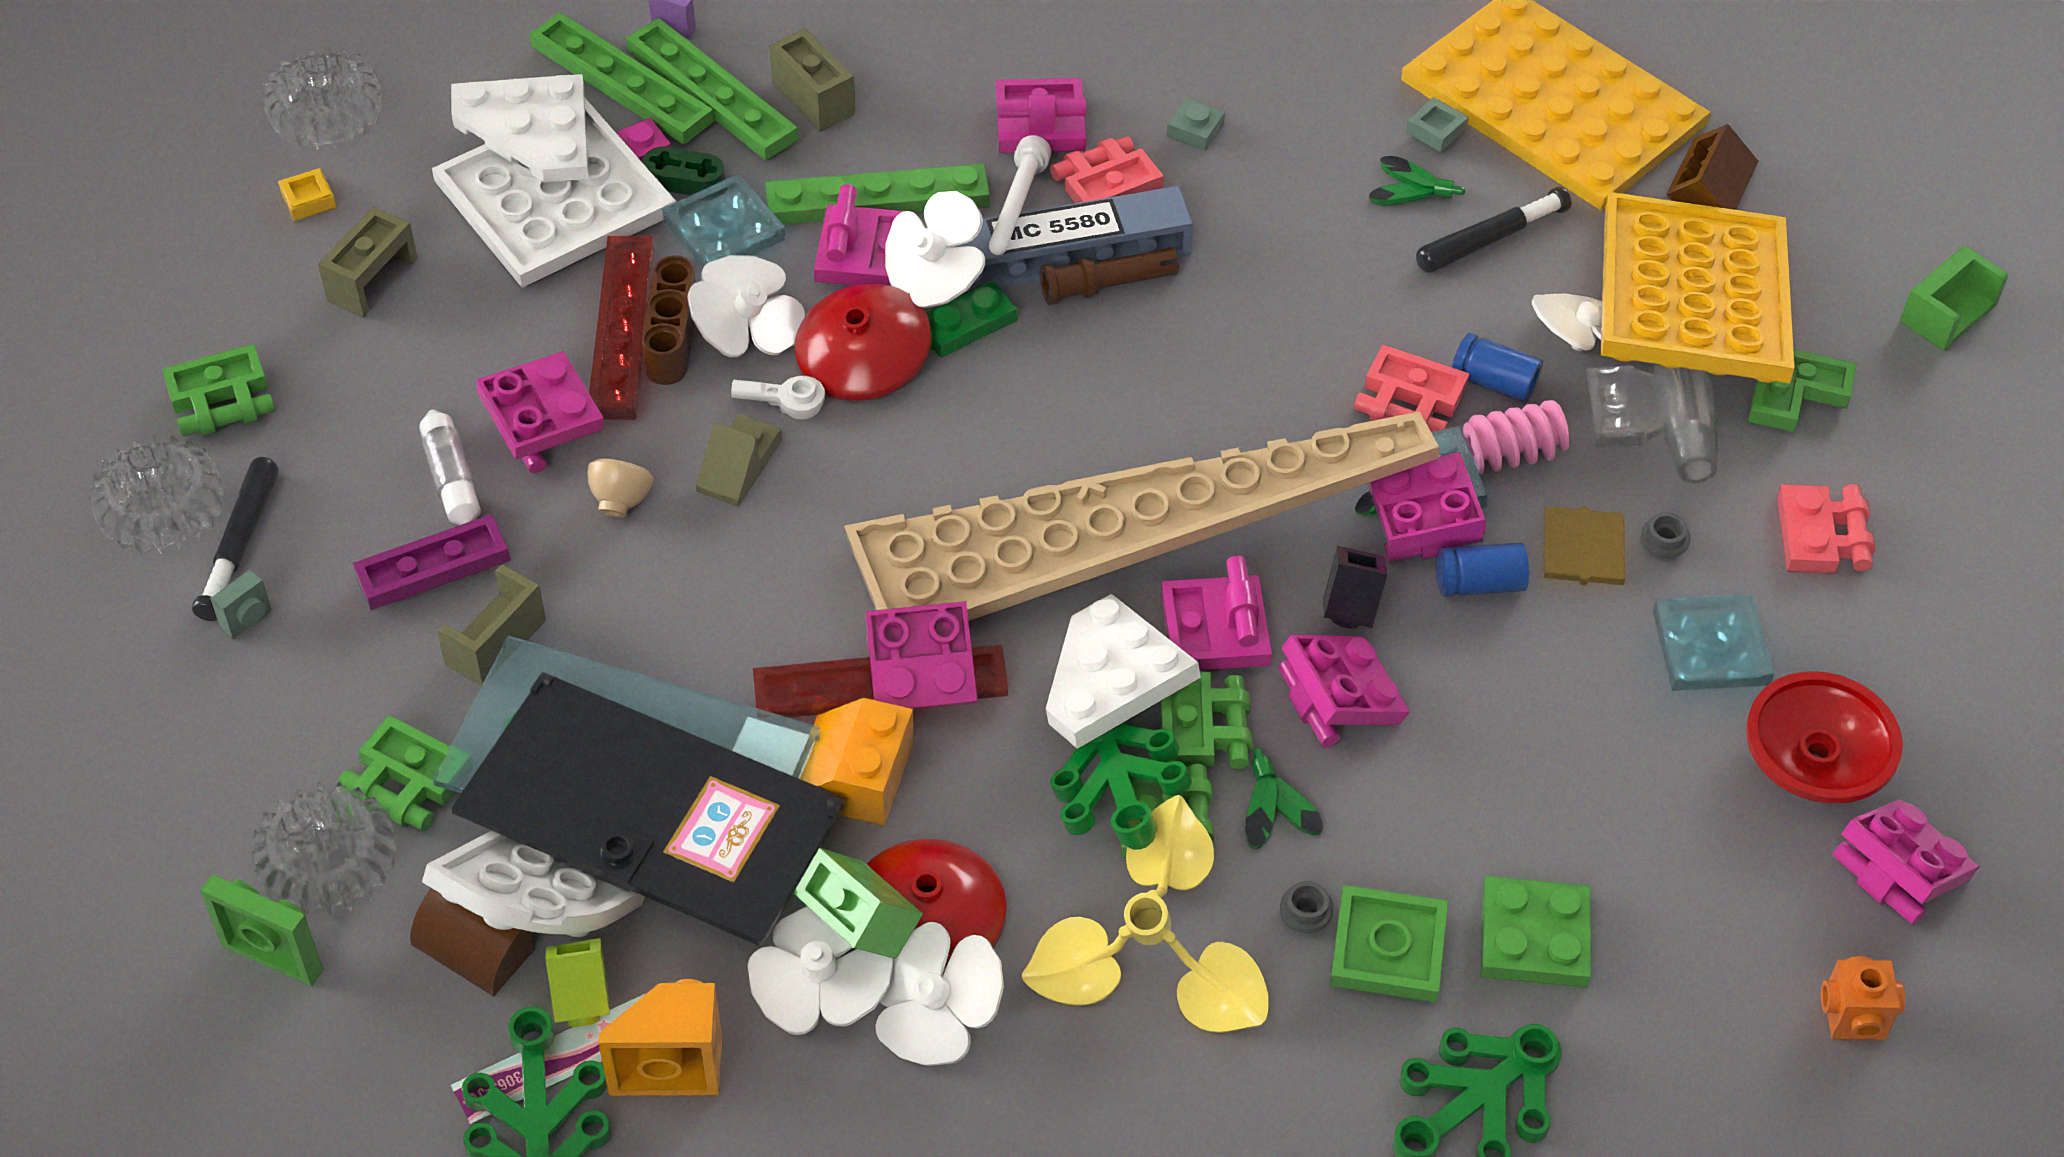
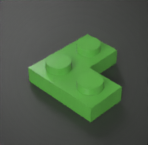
M1793 349L1794 372L1791 382L1774 381L1766 383L1756 380L1748 422L1794 432L1799 418L1802 399L1847 409L1851 398L1857 363Z

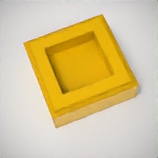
M321 168L278 181L280 192L294 221L336 208L334 195Z

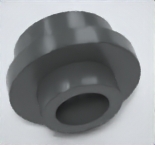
M1662 512L1654 515L1644 524L1641 532V541L1646 550L1651 554L1661 558H1675L1687 550L1690 542V533L1686 522L1680 516L1674 513Z
M1303 881L1293 885L1284 893L1280 903V914L1283 921L1293 930L1302 933H1314L1322 930L1329 924L1333 914V903L1321 885L1310 881ZM1300 907H1309L1314 912L1305 913L1298 909Z

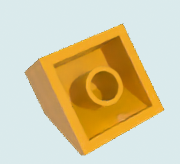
M862 698L817 715L809 735L810 739L794 777L845 797L847 799L841 816L885 826L914 745L913 709Z
M683 979L675 983H659L599 1032L598 1045L609 1096L719 1095L722 1031L715 983H703L695 979Z

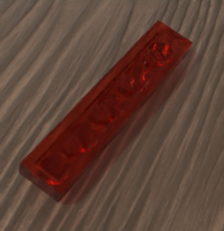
M653 236L607 237L589 394L604 420H636L643 360L642 333L650 292L654 255Z
M1002 644L971 647L977 699L1008 696V680ZM870 657L753 668L757 721L819 715L862 698L874 700Z

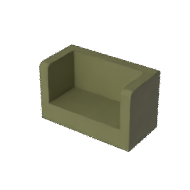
M806 28L769 45L772 84L820 132L855 114L854 76Z
M373 206L318 263L327 301L363 317L369 310L363 287L392 257L410 265L417 259L410 222Z
M503 564L495 571L499 594L467 628L460 633L444 624L437 631L444 664L482 687L495 676L546 621L540 585Z

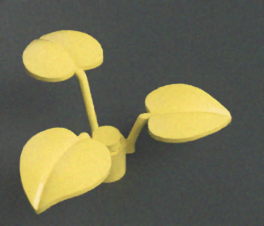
M1180 795L1174 796L1152 811L1157 822L1154 841L1146 848L1139 850L1127 847L1126 864L1132 880L1141 886L1158 885V888L1150 890L1148 893L1137 894L1128 901L1124 910V918L1127 925L1119 928V935L1116 940L1108 946L1106 931L1099 923L1080 916L1063 919L1048 929L1040 939L1029 964L1022 973V979L1032 990L1051 1001L1073 1006L1095 1004L1107 998L1119 985L1121 970L1112 955L1118 953L1123 948L1128 938L1133 937L1143 945H1156L1165 941L1183 963L1192 970L1181 978L1177 987V1000L1180 1010L1192 1025L1201 1030L1214 1033H1226L1262 1026L1268 1017L1269 997L1263 975L1253 958L1236 945L1226 942H1214L1205 948L1199 962H1197L1177 940L1175 934L1170 931L1171 918L1165 902L1161 899L1166 895L1168 886L1178 891L1194 889L1209 876L1214 864V847L1208 831L1194 815L1185 799Z

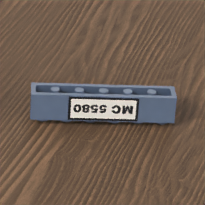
M1175 186L1021 212L1008 247L1001 255H995L989 250V242L999 216L983 219L981 230L972 241L955 246L976 247L985 256V266L982 273L970 288L962 293L965 294L992 280L999 288L1040 281L1039 271L1042 265L1050 264L1052 268L1075 264L1077 259L1082 257L1090 258L1093 262L1166 249L1170 246L1174 248L1177 257L1191 255L1193 222L1180 188Z

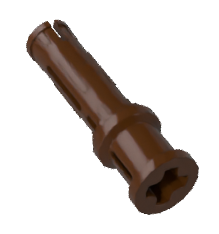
M1170 246L1166 249L1093 262L1090 258L1082 257L1078 258L1075 264L1052 268L1050 264H1045L1040 267L1039 271L1042 294L1048 305H1054L1060 298L1083 295L1084 298L1093 297L1094 294L1098 293L1099 288L1169 275L1174 276L1178 274L1179 264L1167 263L1160 265V262L1178 259L1174 248Z

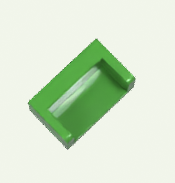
M1964 245L1910 290L1900 322L1944 351L1998 304L2008 274Z
M822 848L818 849L794 891V894L853 948L890 958H897L923 915L921 911L862 860Z

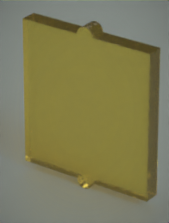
M1545 506L1544 578L1579 581L1581 585H1587L1588 582L1624 585V513L1589 510L1586 506H1582L1580 509Z

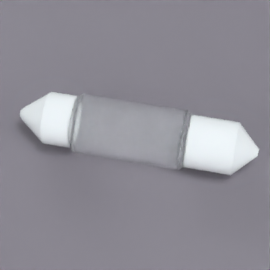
M430 410L419 426L423 438L422 446L438 496L443 501L448 520L453 524L462 525L476 520L481 514V508L475 492V481L460 435L454 428L451 417L445 413Z

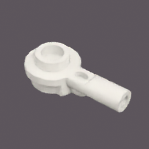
M796 376L788 379L782 385L734 379L731 397L765 401L770 405L780 406L781 413L802 420L812 418L820 411L825 401V389L821 382L809 376Z

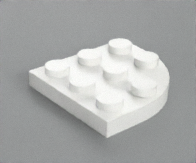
M490 831L428 863L422 880L424 884L441 893L446 900L459 904L473 913L482 916L484 921L493 928L500 930L516 928L545 934H566L572 937H584L589 934V931L603 928L642 906L645 897L631 890L629 892L588 875L582 872L580 868L494 831Z

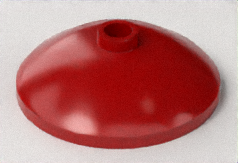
M878 283L852 285L826 296L806 314L796 334L795 356L802 375L815 378L821 382L825 389V395L848 401L874 399L901 388L920 371L931 348V326L924 308L917 306L912 301L910 294L902 289Z
M1820 671L1798 672L1771 682L1755 698L1746 722L1748 747L1759 768L1774 783L1798 797L1819 803H1851L1876 794L1892 779L1902 756L1903 741L1901 730L1889 707L1867 687L1852 679L1833 673Z
M916 839L891 846L877 854L867 863L873 871L923 913L914 929L927 922H936L948 931L950 949L945 969L955 947L965 937L979 935L987 939L993 948L996 946L1005 925L1006 896L1001 880L995 870L983 857L973 850L947 840ZM933 887L935 890L925 893L921 892L919 888Z

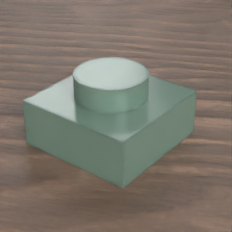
M1186 97L1167 124V137L1206 151L1224 125L1225 111Z
M1433 97L1408 119L1406 133L1442 152L1467 130L1469 117Z
M250 569L210 598L220 628L231 638L236 637L246 628L256 625L265 614L272 610L263 580Z

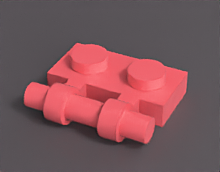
M1129 136L1117 140L1111 137L1098 142L1096 148L1084 153L1079 151L1071 152L1064 155L1063 161L1050 166V172L1055 181L1058 182L1065 179V191L1074 203L1163 188L1164 175L1142 148L1134 151V144Z
M1382 344L1366 375L1364 387L1378 394L1375 398L1359 392L1353 409L1370 415V421L1420 411L1433 436L1442 440L1448 422L1432 417L1433 413L1436 412L1451 418L1453 417L1467 387L1470 373ZM1398 399L1418 407L1414 411L1393 404V401Z
M1850 484L1843 487V500L1831 501L1829 486L1780 485L1777 501L1787 571L1836 573L1840 562L1839 558L1852 559L1853 568L1857 571H1866L1872 568V554L1875 552L1874 536L1867 530L1866 521L1870 517L1868 501L1862 497L1860 486ZM1834 524L1847 525L1848 534L1836 535Z

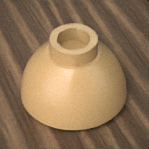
M597 459L588 465L589 487L599 502L598 511L607 516L625 518L628 509L640 504L647 497L654 483V477L647 469L625 461Z

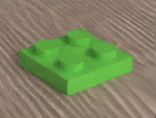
M212 874L201 888L200 893L221 946L312 987L322 973L323 967L305 913L298 906L287 900H279L277 903L261 896L255 888L242 880L235 879L230 882Z
M1485 876L1482 886L1480 977L1587 988L1591 978L1590 886Z
M1343 885L1330 986L1437 1003L1448 900Z

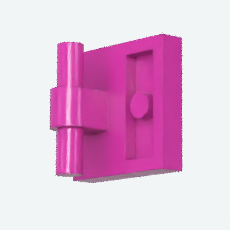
M1081 78L995 80L999 153H1015L1019 142L1024 137L1031 135L1045 139L1051 147V152L1086 151L1084 117L1086 116V99H1083Z
M850 184L842 185L839 190L837 205L827 204L814 266L815 282L844 285L878 283L891 286L885 268L886 241L894 219L905 211L855 207L856 187Z
M564 351L476 380V392L516 460L522 458L530 473H538L546 467V461L540 451L603 430L604 417Z
M1461 452L1439 456V459L1368 483V488L1387 543H1384V550L1388 562L1420 555L1421 559L1436 557L1439 548H1455L1483 541L1482 534L1486 533V521Z
M1232 556L1226 561L1228 577L1161 581L1160 593L1167 638L1195 659L1199 664V670L1271 666L1272 652L1259 575L1248 576L1246 559L1244 557Z
M966 601L865 611L866 639L870 656L874 700L913 710L977 703Z
M1291 634L1281 647L1287 659L1278 666V670L1291 691L1289 699L1302 722L1310 724L1322 747H1331L1339 741L1340 736L1334 725H1400L1410 713L1399 694L1398 687L1388 676L1376 656L1374 647L1367 641L1366 637Z
M1901 799L1851 819L1841 833L1847 840L1843 841L1832 854L1834 858L1858 878L1856 881L1857 885L1880 905L1887 903L1912 926L1919 922L1927 911L1920 904H1924L1969 882L1980 867L1968 857L1966 849L1959 842L1950 837L1943 836L1927 822L1926 815L1919 808L1910 803L1903 802Z

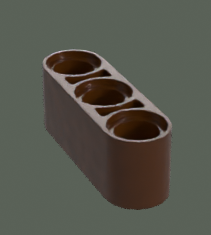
M678 255L662 258L653 269L642 333L646 375L651 381L661 385L674 384L685 376L695 324L691 317L687 297L689 289L696 283L694 265L689 259Z

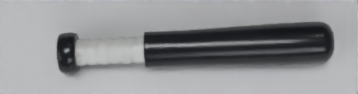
M1556 186L1549 191L1548 196L1538 201H1534L1521 208L1514 207L1419 248L1416 253L1417 264L1425 272L1436 271L1510 234L1524 229L1527 223L1544 217L1546 214L1554 211L1557 213L1566 212L1572 205L1570 194L1563 186Z
M257 457L249 465L223 537L214 556L213 564L215 566L210 574V579L207 582L204 593L198 596L192 604L193 613L203 620H217L210 598L228 586L232 573L238 570L246 547L271 494L279 468L270 458Z

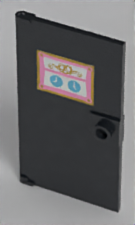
M542 672L531 687L529 695L451 809L452 814L580 868L582 872L625 891L629 892L631 890L762 947L818 849L839 819L847 799Z

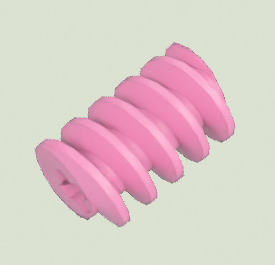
M1546 400L1540 407L1537 404H1527L1522 410L1512 407L1505 411L1504 414L1501 411H1493L1487 415V418L1484 415H1473L1469 422H1466L1463 426L1464 451L1472 471L1477 476L1483 474L1485 460L1488 461L1490 468L1494 472L1501 470L1502 457L1506 458L1511 468H1518L1520 453H1523L1528 464H1536L1538 449L1541 450L1545 460L1552 461L1555 458L1556 446H1559L1562 451H1567L1569 448V432L1565 415L1560 405L1554 400Z

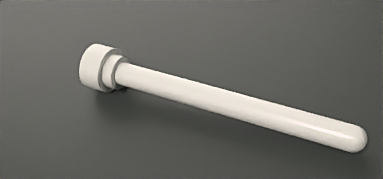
M1035 135L1024 137L1019 142L1015 151L1014 161L1018 170L989 242V250L995 255L1003 254L1008 247L1034 175L1042 173L1048 166L1051 158V147L1042 137Z

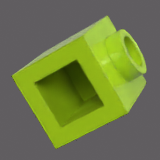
M601 938L547 946L546 966L555 1023L567 1021L568 1026L583 1027L599 1022L600 1016L610 1015V1000Z

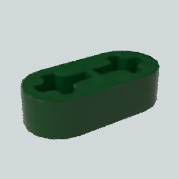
M657 147L648 151L643 157L642 163L668 192L708 198L716 196L725 188L724 164L717 156L672 147Z

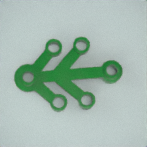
M1126 721L1078 749L1076 748L1063 768L1056 771L1050 778V785L1056 798L1062 802H1070L1062 808L1060 813L1067 832L1071 835H1082L1093 828L1095 816L1092 809L1110 785L1118 808L1111 817V825L1118 841L1133 850L1149 846L1155 839L1157 822L1150 807L1146 803L1137 800L1129 776L1159 783L1163 793L1168 796H1177L1185 793L1190 788L1192 780L1184 763L1171 761L1179 753V745L1173 732L1169 729L1154 731L1127 725ZM1118 744L1145 748L1151 759L1121 753ZM1099 752L1101 762L1084 784L1080 775Z
M530 1006L518 1010L509 1020L508 1032L513 1048L521 1053L524 1108L496 1088L492 1077L485 1073H474L464 1080L462 1094L466 1106L474 1111L487 1110L526 1140V1157H582L588 1149H597L604 1146L611 1136L609 1119L601 1111L589 1110L581 1114L577 1119L576 1131L550 1155L549 1137L585 1099L597 1098L605 1092L607 1088L606 1078L601 1063L593 1060L584 1061L575 1068L572 1080L547 1105L544 1051L551 1046L554 1039L552 1020L550 1015L539 1007ZM529 1032H539L542 1034L541 1037L535 1040H523V1037ZM589 1074H595L600 1077L598 1082L592 1085L581 1083L582 1078ZM479 1086L489 1089L487 1094L482 1097L470 1095V1092ZM475 1123L464 1133L463 1141L469 1157H523L499 1141L495 1128L488 1123ZM590 1124H599L603 1127L602 1131L596 1135H588L583 1132ZM480 1136H486L491 1139L490 1143L483 1148L472 1146V1142Z
M1526 1025L1516 1030L1510 1038L1469 1034L1464 1029L1451 1028L1442 1035L1439 1054L1443 1061L1453 1066L1434 1065L1421 1058H1412L1403 1064L1399 1083L1403 1091L1409 1095L1422 1096L1428 1093L1431 1088L1461 1090L1463 1092L1429 1119L1419 1116H1410L1403 1119L1396 1127L1392 1143L1396 1157H1435L1439 1141L1482 1107L1483 1139L1478 1144L1475 1157H1486L1484 1151L1488 1149L1498 1151L1502 1157H1510L1511 1148L1506 1141V1088L1520 1077L1523 1079L1524 1107L1518 1113L1515 1131L1522 1140L1529 1143L1542 1141L1548 1133L1551 1118L1545 1109V1076L1553 1073L1559 1066L1562 1049L1556 1035L1543 1025ZM1458 1042L1465 1047V1050L1456 1052L1451 1050L1447 1044ZM1529 1049L1536 1050L1541 1054L1542 1058L1531 1057L1524 1051ZM1471 1056L1503 1060L1492 1070L1454 1067L1465 1064ZM1419 1072L1424 1075L1426 1080L1415 1082L1408 1077V1074ZM1534 1118L1541 1123L1542 1127L1539 1129L1529 1128L1524 1123V1120ZM1415 1141L1420 1143L1424 1150L1413 1151L1407 1148L1405 1144Z

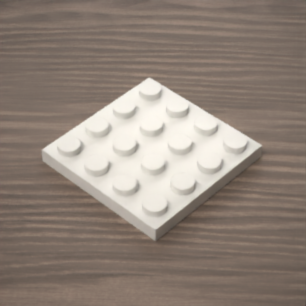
M586 98L585 114L589 179L544 183L531 175L530 168L518 160L508 161L487 148L485 144L432 168L436 184L522 288L677 213L676 200Z

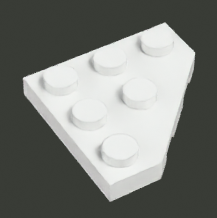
M582 74L451 84V114L453 125L456 129L466 135L470 132L485 140L487 148L510 162L518 160L530 168L531 175L544 183L589 179L585 93Z
M1110 594L1071 616L1046 705L1048 723L1078 749L1201 678L1199 664L1118 598Z

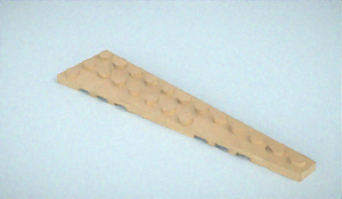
M1419 411L1358 423L1348 428L1318 431L1312 436V439L1288 443L1286 438L1268 441L1267 448L1240 453L1238 447L1220 451L1221 457L1193 462L1192 457L1066 481L1061 485L1031 488L1021 497L999 500L998 495L980 498V505L955 510L951 509V505L932 508L933 514L905 519L904 514L845 525L844 529L875 610L966 601L968 621L1439 459V445Z

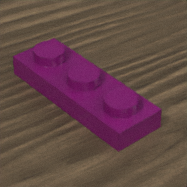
M491 514L352 563L369 608L374 610L511 560L508 547Z

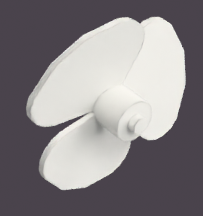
M957 191L938 192L928 200L924 209V220L927 229L924 227L921 219L913 212L905 211L897 215L886 241L885 268L891 286L909 293L912 301L919 307L928 308L952 301L970 288L985 266V256L978 248L972 246L955 247L956 245L972 241L979 234L983 223L982 215L975 202Z
M730 255L707 263L701 272V281L691 286L687 296L692 320L703 338L728 357H739L745 353L749 344L748 327H750L754 345L766 354L779 355L795 346L796 334L805 317V311L798 300L791 296L778 295L767 299V297L783 288L786 275L777 264L755 256Z
M1565 293L1533 296L1531 304L1537 316L1553 333L1571 344L1573 349L1577 351L1591 350L1595 345L1597 337L1601 340L1602 301L1586 296Z
M808 906L781 919L773 930L775 947L767 946L758 949L752 954L748 962L751 993L765 1017L789 1034L794 1035L806 1034L813 1030L818 1024L820 1009L823 1018L834 1026L844 1027L858 1021L876 1008L890 987L893 968L892 958L859 949L842 956L853 947Z
M927 922L913 930L899 956L892 958L893 968L890 987L880 1000V1003L888 1008L884 1009L878 1016L875 1026L878 1039L899 1058L924 1066L956 1063L965 1057L971 1045V1037L964 1024L970 1028L978 1029L988 1025L995 1018L1004 989L1001 960L987 939L979 935L965 937L955 947L945 969L950 949L949 933L941 924Z

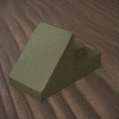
M740 413L730 427L716 423L712 428L696 483V492L739 507L781 443V428Z

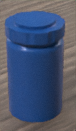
M1469 332L1461 341L1456 351L1452 368L1470 373L1468 381L1527 403L1539 380L1543 360L1486 338L1479 339L1478 335Z
M1523 543L1460 546L1455 547L1453 550L1451 547L1439 548L1436 559V578L1442 596H1453L1455 592L1458 595L1526 591L1529 583V563L1525 545Z

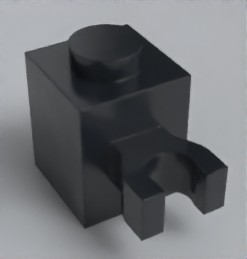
M1337 546L1323 596L1324 618H1329L1333 623L1344 628L1355 629L1359 625L1373 628L1387 578L1385 556Z

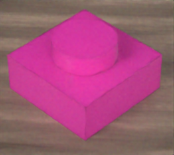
M651 118L616 132L641 162H643L644 155L651 149L671 147V143Z

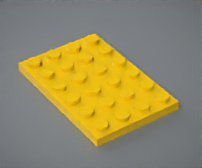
M1492 0L1405 65L1401 76L1403 82L1429 99L1435 97L1468 116V124L1600 211L1605 208L1608 192L1623 194L1708 125L1711 114L1709 110L1533 0Z
M1608 192L1604 226L1601 356L1612 357L1623 362L1634 360L1660 364L1671 369L1681 367L1702 370L1718 376L1729 374L1749 377L1766 383L1774 381L1790 383L1794 372V351L1786 217Z

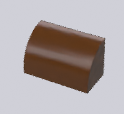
M1726 124L1694 138L1667 195L1672 201L1736 210L1759 160L1729 124Z
M430 888L421 902L414 917L410 934L412 946L493 997L534 951L530 931L516 928L508 930L493 928L484 921L482 916L473 913L459 904L446 900L441 893L433 888Z

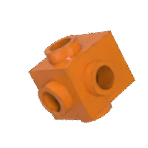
M1854 956L1845 960H1837L1829 980H1824L1821 986V1005L1824 1013H1827L1831 1039H1886L1897 1015L1902 1014L1905 1008V989L1901 981L1895 980L1892 960H1872L1866 956Z

